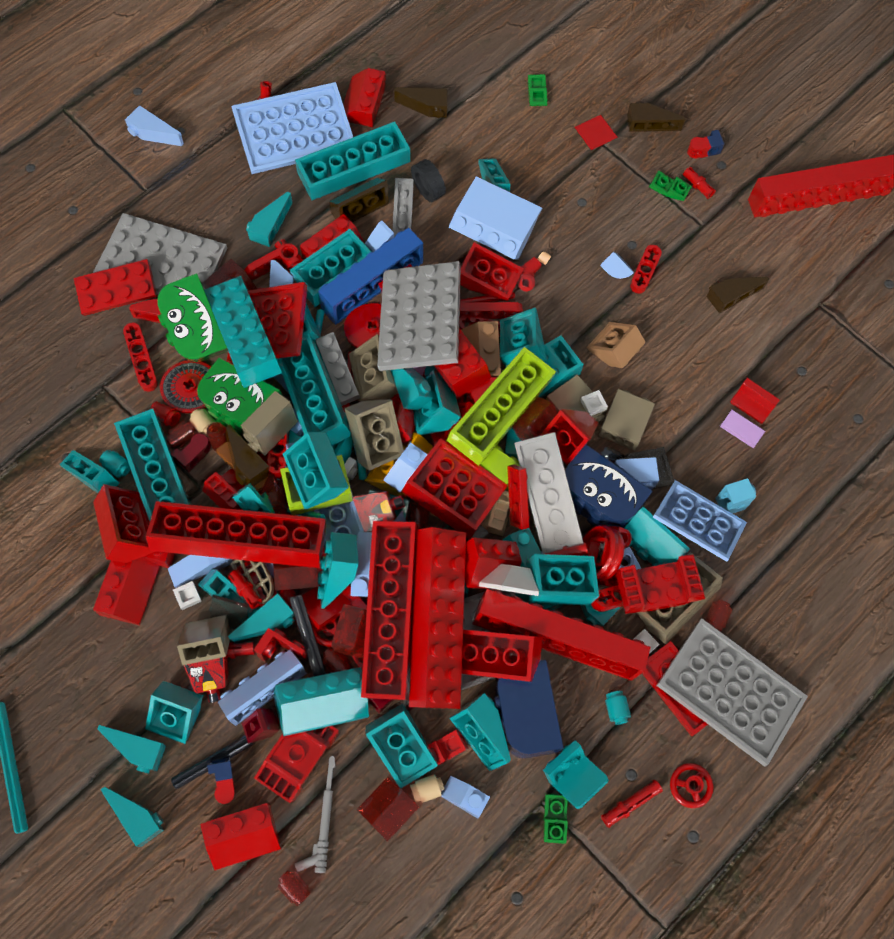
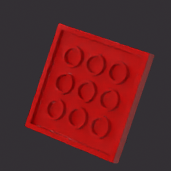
M300 282L248 291L276 359L300 356L307 296L306 283ZM228 352L227 362L233 365L232 359Z

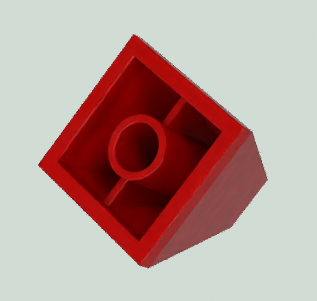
M561 409L540 436L555 432L562 461L568 465L592 438L598 422L588 412Z

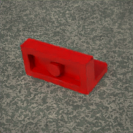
M746 378L730 403L762 424L780 399Z

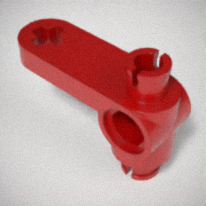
M281 239L282 245L277 241L275 244L276 250L250 263L245 268L244 273L250 280L257 279L270 272L271 260H275L291 273L290 269L302 262L303 259L295 245L287 244L285 239Z

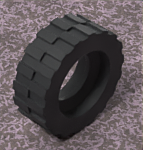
M423 159L411 167L414 183L420 194L428 202H434L445 195L446 187L444 180L430 160Z

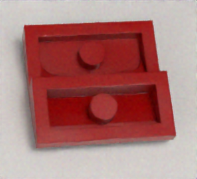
M320 585L302 595L309 619L318 630L349 610L352 606V603L340 593L329 605L321 608V599L317 598Z

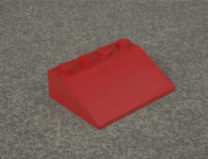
M440 438L407 480L402 492L456 531L466 532V538L470 540L508 485Z

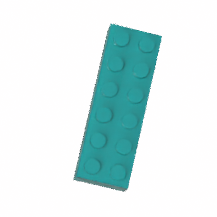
M392 122L295 159L297 173L312 201L409 163L410 147L396 122Z
M239 276L205 289L204 291L243 387L246 388L281 374L277 359L242 277Z
M307 334L302 337L300 356L278 358L277 361L304 435L307 432H326L333 446L352 435L319 347L312 337Z
M150 409L115 422L117 433L149 521L151 520L156 501L191 505L154 410Z

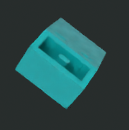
M561 335L545 344V363L554 369L556 373L551 382L537 397L538 399L558 389L574 376L581 374L584 364Z
M331 532L329 541H325L324 553H326V556H322V572H318L317 584L320 585L317 598L321 599V608L329 605L355 580L359 564L357 535Z

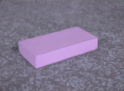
M731 410L720 426L752 448L755 447L765 432L733 410Z

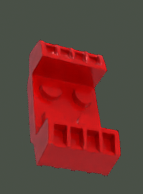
M258 451L257 454H258V455L266 462V464H267V463H268V453L264 456L263 454H261V453ZM276 459V460H277V466L275 467V470H278V468H279L281 465H280V463H279V460ZM232 468L222 476L215 472L205 480L202 491L220 508L243 510L233 499V495L244 488L245 485H241L237 481L235 471ZM269 472L273 481L258 493L260 495L267 493L282 477H273Z
M694 555L679 556L677 562L636 569L635 565L620 568L616 573L625 614L675 607L705 599Z
M328 726L287 736L282 734L264 760L254 779L287 802H294L303 789L302 785L326 749L330 748L334 743L339 730L333 726Z

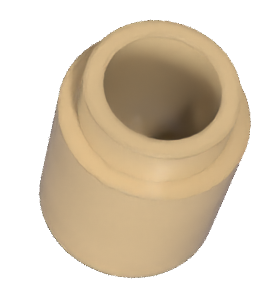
M196 409L192 412L190 422L199 433L210 438L218 432L219 427L206 409Z
M435 774L417 780L415 784L410 785L416 803L419 801L423 803L442 796L441 791L444 790L441 777L436 778Z

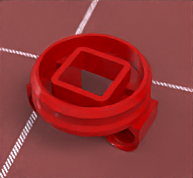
M599 525L592 528L584 536L583 542H586L588 546V556H594L598 586L613 587L618 585L616 573L623 559L624 548L630 545L632 539L631 533L627 529ZM600 544H604L601 562L596 563Z

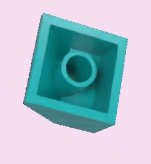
M162 681L151 695L145 729L186 744L199 715L203 695Z

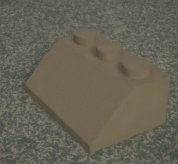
M379 334L349 354L355 386L360 395V399H358L360 402L386 400L398 393L391 371H379L377 367Z
M392 400L362 401L345 408L359 464L368 470H372L401 456L404 450Z

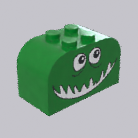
M193 274L164 286L157 300L161 313L158 315L162 327L167 328L169 332L165 334L169 344L172 347L174 346L181 356L193 362H202L228 352L198 274Z
M221 358L217 359L201 379L197 388L200 400L208 409L209 414L216 419L215 422L223 428L230 425L240 436L244 434L241 425L275 391L282 395L279 389L264 381L244 388L234 365Z

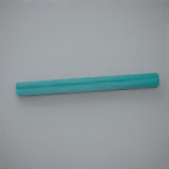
M0 702V756L14 832L20 834L28 830L6 706L5 703Z

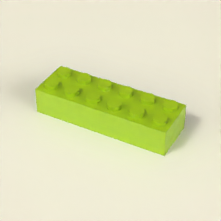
M524 347L450 431L447 441L479 466L551 382L556 371Z

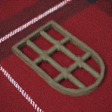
M242 560L233 561L231 563L233 570L237 569L235 564L240 562L245 572L242 575L252 583L253 589L258 596L259 594L256 589L260 586L263 587L267 598L260 604L268 602L274 593V582L264 562L256 564L254 561H250L253 567L248 570ZM260 565L267 576L265 579L261 577L257 569ZM252 571L256 572L260 581L257 585L253 583L249 575ZM268 580L270 583V592L268 591L265 585V582H267Z

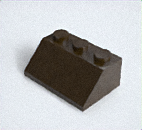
M375 178L357 188L350 189L341 196L334 197L329 201L330 212L335 219L344 214L351 222H354L388 205V182L381 178Z

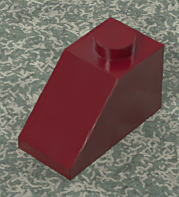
M256 709L241 723L248 744L272 737L279 731V720L274 715L272 709Z

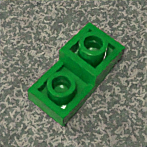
M661 171L655 174L649 185V188L680 201L685 200L692 187L678 177L674 180Z
M545 793L544 842L566 844L568 800L562 794Z

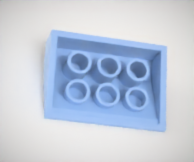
M476 176L458 206L449 228L512 259L519 260L542 211V207Z
M676 480L653 516L654 519L725 561L729 560L747 523Z

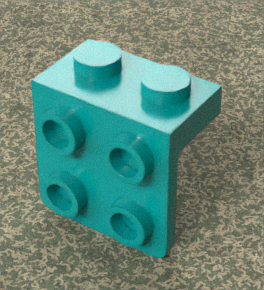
M575 740L570 745L565 746L562 752L555 759L549 761L543 769L549 783L576 809L582 808L609 781L607 775L585 756L581 745Z

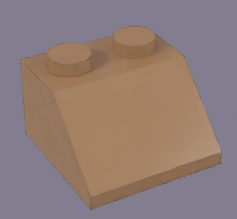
M609 322L587 346V349L607 365L623 368L639 352L640 348L645 344V340L636 325Z

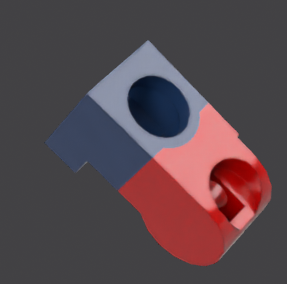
M719 130L712 131L708 137H694L689 144L687 154L694 159L721 154L724 142Z
M230 757L208 761V774L215 773L216 778L215 799L221 804H227L234 798V782Z

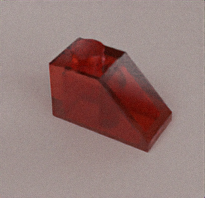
M269 474L259 494H267L275 514L286 515L289 506L283 480Z

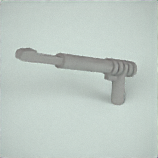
M334 756L329 758L319 841L317 844H314L311 857L295 863L297 872L315 865V873H326V854H328V833L333 794L331 786L333 768L336 767Z

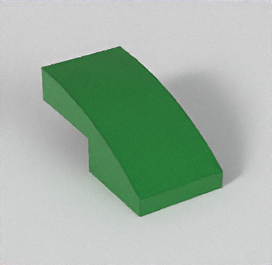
M545 74L528 75L529 106H547Z

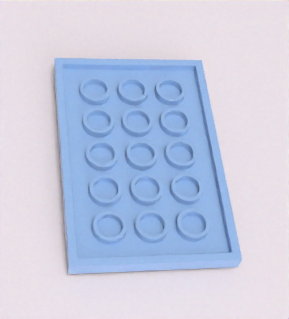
M336 82L232 106L251 174L296 164L295 159L353 138Z

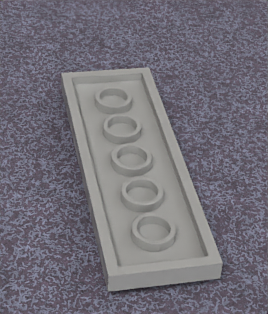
M555 432L514 443L520 466L526 468L528 476L527 492L543 554L563 549V546L571 547L583 544Z

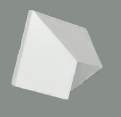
M500 564L479 582V587L535 596L539 595V590L530 568Z

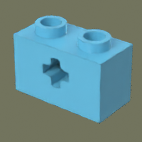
M747 478L725 485L715 499L720 507L733 514L745 510L756 498V489Z

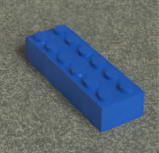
M410 228L398 232L393 239L384 242L379 249L370 252L363 260L354 263L349 270L338 274L332 282L326 283L320 288L318 292L321 310L325 311V314L335 325L338 324L355 308L366 304L382 292L378 283L383 281V275L386 270L404 268L409 264L412 267L422 264L423 242Z

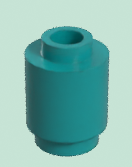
M106 450L100 456L99 462L101 466L115 477H125L130 472L131 468L128 460L116 451Z
M623 691L606 694L607 699L605 703L610 721L615 722V725L627 723L631 714Z

